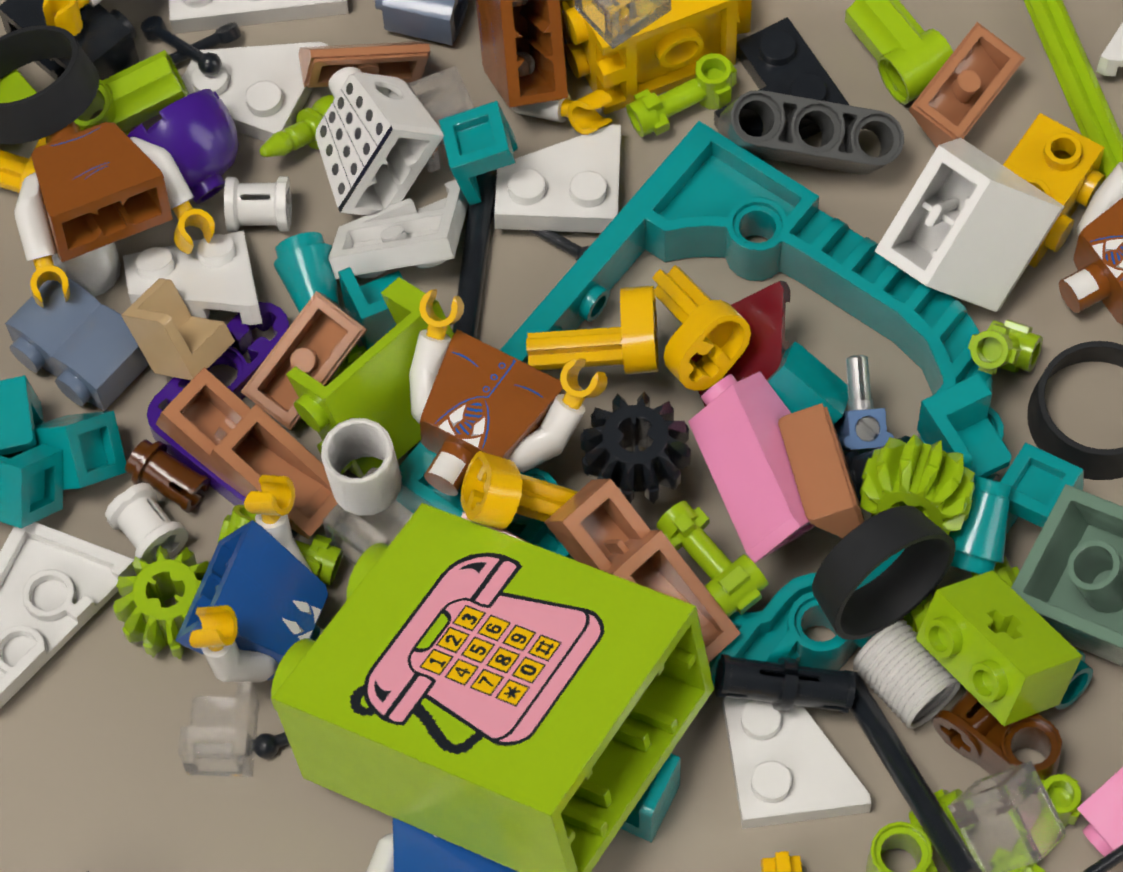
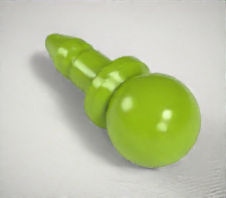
M333 95L323 96L313 104L312 108H305L299 111L296 123L285 128L283 131L274 133L261 146L259 150L262 157L285 156L291 153L292 150H297L305 145L313 149H319L315 138L316 128L334 101Z

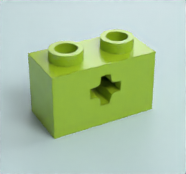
M993 570L937 589L916 636V640L1003 726L1060 705L1082 658V655Z

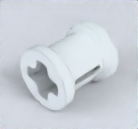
M279 176L276 183H239L237 177H227L224 186V216L227 231L238 232L240 226L277 225L280 232L290 231L292 198L289 177Z
M139 483L116 496L108 505L105 512L107 522L114 530L123 531L136 548L135 556L144 559L148 564L157 561L156 553L159 546L167 549L170 559H172L185 546L188 540V531L180 522L169 519L158 505L156 491L149 483Z

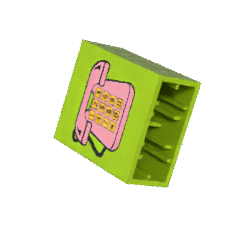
M421 503L390 545L375 543L360 556L349 578L346 602L317 640L304 638L288 649L275 672L271 699L304 779L518 872H591L713 692L714 686L695 605Z

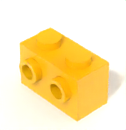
M1039 113L1003 164V166L1065 206L1028 264L1034 268L1048 249L1054 252L1060 250L1074 225L1075 220L1070 217L1079 204L1088 207L1094 193L1106 177V175L1099 172L1104 147L1042 113Z

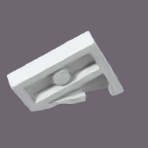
M306 42L200 50L204 54L210 52L219 56L222 62L220 71L214 76L204 75L199 70L198 63L191 60L182 79L189 94L203 89L215 91L227 107L237 132L266 142L274 133L283 131L285 128L295 124L298 112L303 109L314 89L303 86L298 54L300 47L328 46V44L323 42Z
M611 124L588 135H580L516 158V163L497 169L494 229L602 233L618 214L621 125Z
M723 698L722 706L742 829L870 813L872 803L869 792L804 707L793 706L790 711L775 710L773 703L740 698Z

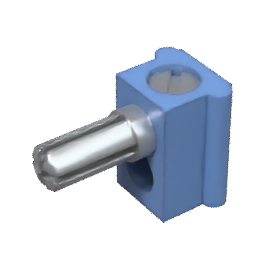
M864 355L847 357L845 360L849 401H847L848 411H844L843 416L834 424L842 449L854 450L882 447L886 444L889 437L894 438L892 433L887 432L885 408L874 409L868 357Z

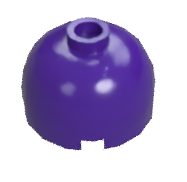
M203 89L189 94L159 111L162 119L148 130L145 129L143 124H140L127 135L129 138L137 137L165 148L172 155L194 196L192 199L196 204L210 199L224 188L225 181L222 175L235 162L239 148L234 121L223 101L211 89Z

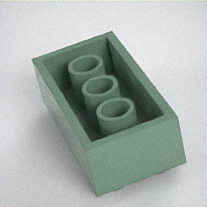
M1065 484L1011 588L1071 645L1120 666H1123V506Z

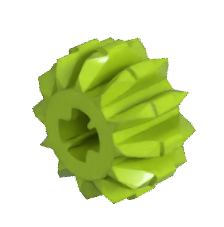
M915 434L907 443L897 438L889 437L885 446L881 449H875L872 457L866 462L862 474L863 484L860 490V507L872 513L873 517L893 507L902 505L913 506L949 535L951 531L961 530L963 522L969 516L973 502L971 499L975 489L973 483L975 473L964 467V454L945 452L942 449L941 440L931 445L923 443Z
M159 546L156 553L157 561L148 564L144 559L135 556L132 566L137 576L118 577L116 586L122 597L114 601L113 608L117 620L125 622L122 630L125 638L130 643L134 644L143 641L146 653L153 658L165 645H169L172 655L181 659L184 653V646L175 641L209 562L205 561L196 564L194 552L190 551L187 547L174 560H171L167 549ZM175 598V605L165 607V600Z

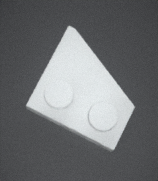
M456 179L445 183L448 195L437 202L416 210L414 202L411 198L388 206L379 213L367 215L339 226L328 258L335 279H339L338 271L348 267L351 268L354 276L373 278L391 269L414 265L419 268H431L442 264L446 260L454 259L469 204Z
M244 231L224 235L215 234L212 236L210 243L205 238L193 241L194 248L190 254H186L180 251L176 245L152 247L142 252L123 256L131 305L159 278L172 280L191 316L208 319L210 309L240 312L242 324L257 325L262 323Z

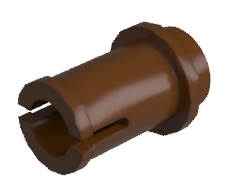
M147 439L141 441L132 451L125 466V471L132 475L131 480L134 485L149 483L155 491L179 505L186 513L192 512L205 497L197 491L199 489L204 492L208 491L211 483L209 477L201 475L168 454L167 445L161 441L151 443Z

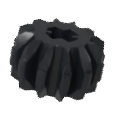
M645 391L637 399V405H628L626 400L617 393L612 400L613 412L595 407L594 412L591 414V426L593 428L583 429L581 433V449L586 453L582 458L584 473L587 474V477L612 479L615 485L621 489L622 494L629 503L634 499L635 492H644L646 498L655 504L656 500L659 499V485L676 490L677 486L681 483V472L679 469L687 468L690 465L691 448L685 444L689 440V428L685 421L674 420V408L669 401L652 409L650 408V397ZM632 446L633 452L626 450V448ZM639 446H642V447H644V448H646V449L643 450V451H640V450H639Z

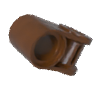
M967 691L949 711L940 710L932 719L937 733L953 750L974 761L1002 783L1009 791L1019 796L1031 797L1039 780H1046L1058 772L1062 749V739L1059 730L1038 713L1003 726ZM1032 748L1039 751L1045 757V760L1034 765L1025 764L1019 761L1013 753L1018 749Z

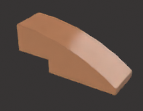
M205 367L161 412L156 422V425L184 450L244 497L251 491H262L258 482L261 475L289 477L295 488L294 505L288 513L290 527L307 539L315 533L339 506L332 493L323 463L257 404L252 408L248 407Z
M612 479L591 480L544 522L576 561L695 605L708 663L741 634L661 530H650Z

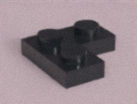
M788 17L736 42V56L759 90L849 105ZM728 105L714 111V125L717 130L719 117ZM741 109L739 124L742 130L753 137H761L763 122L760 116L753 110ZM809 119L800 120L799 134L802 140L821 131L814 121Z

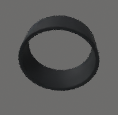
M38 25L18 29L0 37V79L10 72L35 61L49 58L71 59L60 77L42 91L18 101L0 103V144L27 143L54 134L76 120L94 100L99 88L98 71L69 31L56 26Z
M1089 341L1074 345L1059 353L1048 364L1032 391L1027 410V420L1031 436L1039 449L1084 469V479L1113 480L1122 478L1123 447L1097 449L1079 444L1062 433L1048 413L1045 402L1046 383L1050 377L1061 369L1082 362H1105L1123 368L1122 344L1108 341Z
M902 505L887 509L861 523L830 551L815 574L812 584L813 595L839 637L846 640H856L871 636L905 617L930 595L951 566L955 555V542L916 507ZM904 549L900 556L885 571L856 590L863 580L878 566Z

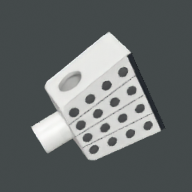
M356 67L340 69L329 80L328 85L334 101L316 128L315 138L339 212L373 215L403 200L441 142L444 134L405 81L397 77L362 73Z

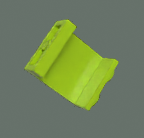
M400 277L381 292L396 326L327 386H324L296 366L286 374L299 397L294 402L296 411L312 429L318 432L322 439L317 445L320 454L322 443L327 433L338 423L351 418H366L379 423L389 433L397 460L421 440L420 424L417 423L411 414L409 373L419 333L428 328V324L423 320L419 311L420 301L426 293ZM435 299L433 302L434 313L437 317L446 319L438 300ZM449 325L446 334L452 339L454 333ZM361 457L347 464L341 474L349 470L359 478L375 472L382 465L383 460L375 457Z

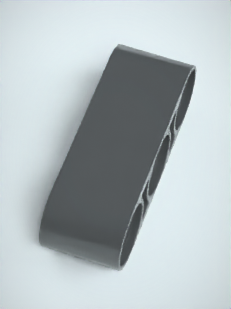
M753 90L742 94L722 111L718 120V133L758 158L852 174H870L884 167L899 156L904 145V131L900 123L891 114L879 110L763 90ZM741 109L753 110L760 116L763 122L761 137H753L742 130L739 124ZM801 119H809L819 126L822 132L820 147L807 145L802 140L799 134ZM860 129L870 130L878 137L881 146L878 157L869 156L861 149L858 140Z

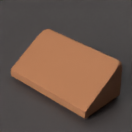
M977 22L908 110L936 148L940 144L958 138L964 139L1025 58Z
M394 42L300 47L298 54L303 86L315 88L329 87L328 83L332 75L346 67H356L362 73L397 77L406 83L419 82L422 79L431 51L429 43Z
M316 291L241 390V393L286 428L292 430L301 419V416L294 407V402L299 397L286 374L296 366L326 386L368 329L325 294Z
M821 403L781 417L778 425L806 518L816 527L844 538L863 523L865 519L835 426L827 406L824 407Z

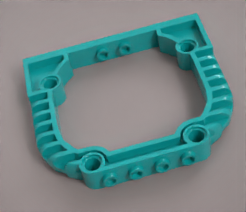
M701 121L694 125L500 349V351L528 364V354L526 351L527 333L577 330L584 320L588 322L595 320L605 308L610 297V290L644 250H647L664 262L696 257L726 258L729 268L737 276L749 281L766 280L781 272L805 285L892 341L922 369L933 395L978 373L992 393V375L978 370L979 366L973 361L970 349H968L971 336L973 334L978 335L981 332H979L967 313V309L959 300L954 299L951 295L925 286L876 253L877 242L869 237H862L851 230L847 223L839 218H832L818 209L819 196L741 146L736 145ZM754 235L765 237L768 240L755 243L745 238ZM990 406L987 418L1003 441V422L999 414ZM918 433V437L920 438V440L923 443H925L920 434ZM420 442L399 466L402 476L401 490L395 500V504L411 515L414 514L421 503L461 517L464 512L460 501L461 490L457 496H450L438 491L425 480L424 474L437 454L428 450ZM534 467L524 473L520 472L521 474L557 485L548 472ZM994 473L986 478L998 481L999 475ZM515 514L512 522L506 528V530L533 545L575 560L543 521ZM904 549L878 566L863 580L856 590L885 571L900 556ZM812 572L788 582L774 595L762 611L745 612L742 615L739 612H735L729 617L741 634L709 662L713 686L715 685L719 658L721 659L722 654L770 662H778L780 657L796 659L798 665L839 670L846 664L857 648L860 647L862 649L875 634L856 640H846L839 637L813 595L812 584L816 573ZM813 626H824L830 629L835 634V637L825 642L814 641L808 638L804 631Z

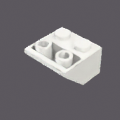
M958 138L938 145L875 249V252L927 287L997 312L1003 306L1065 206L964 139Z

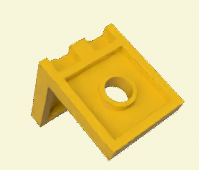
M560 0L562 31L568 43L565 44L564 48L569 66L576 78L585 76L592 91L604 90L611 96L612 102L601 107L605 115L625 108L627 104L634 101V95L646 89L658 95L695 78L696 61L706 54H721L730 60L733 66L736 65L738 0H670L617 21L613 18L604 0Z

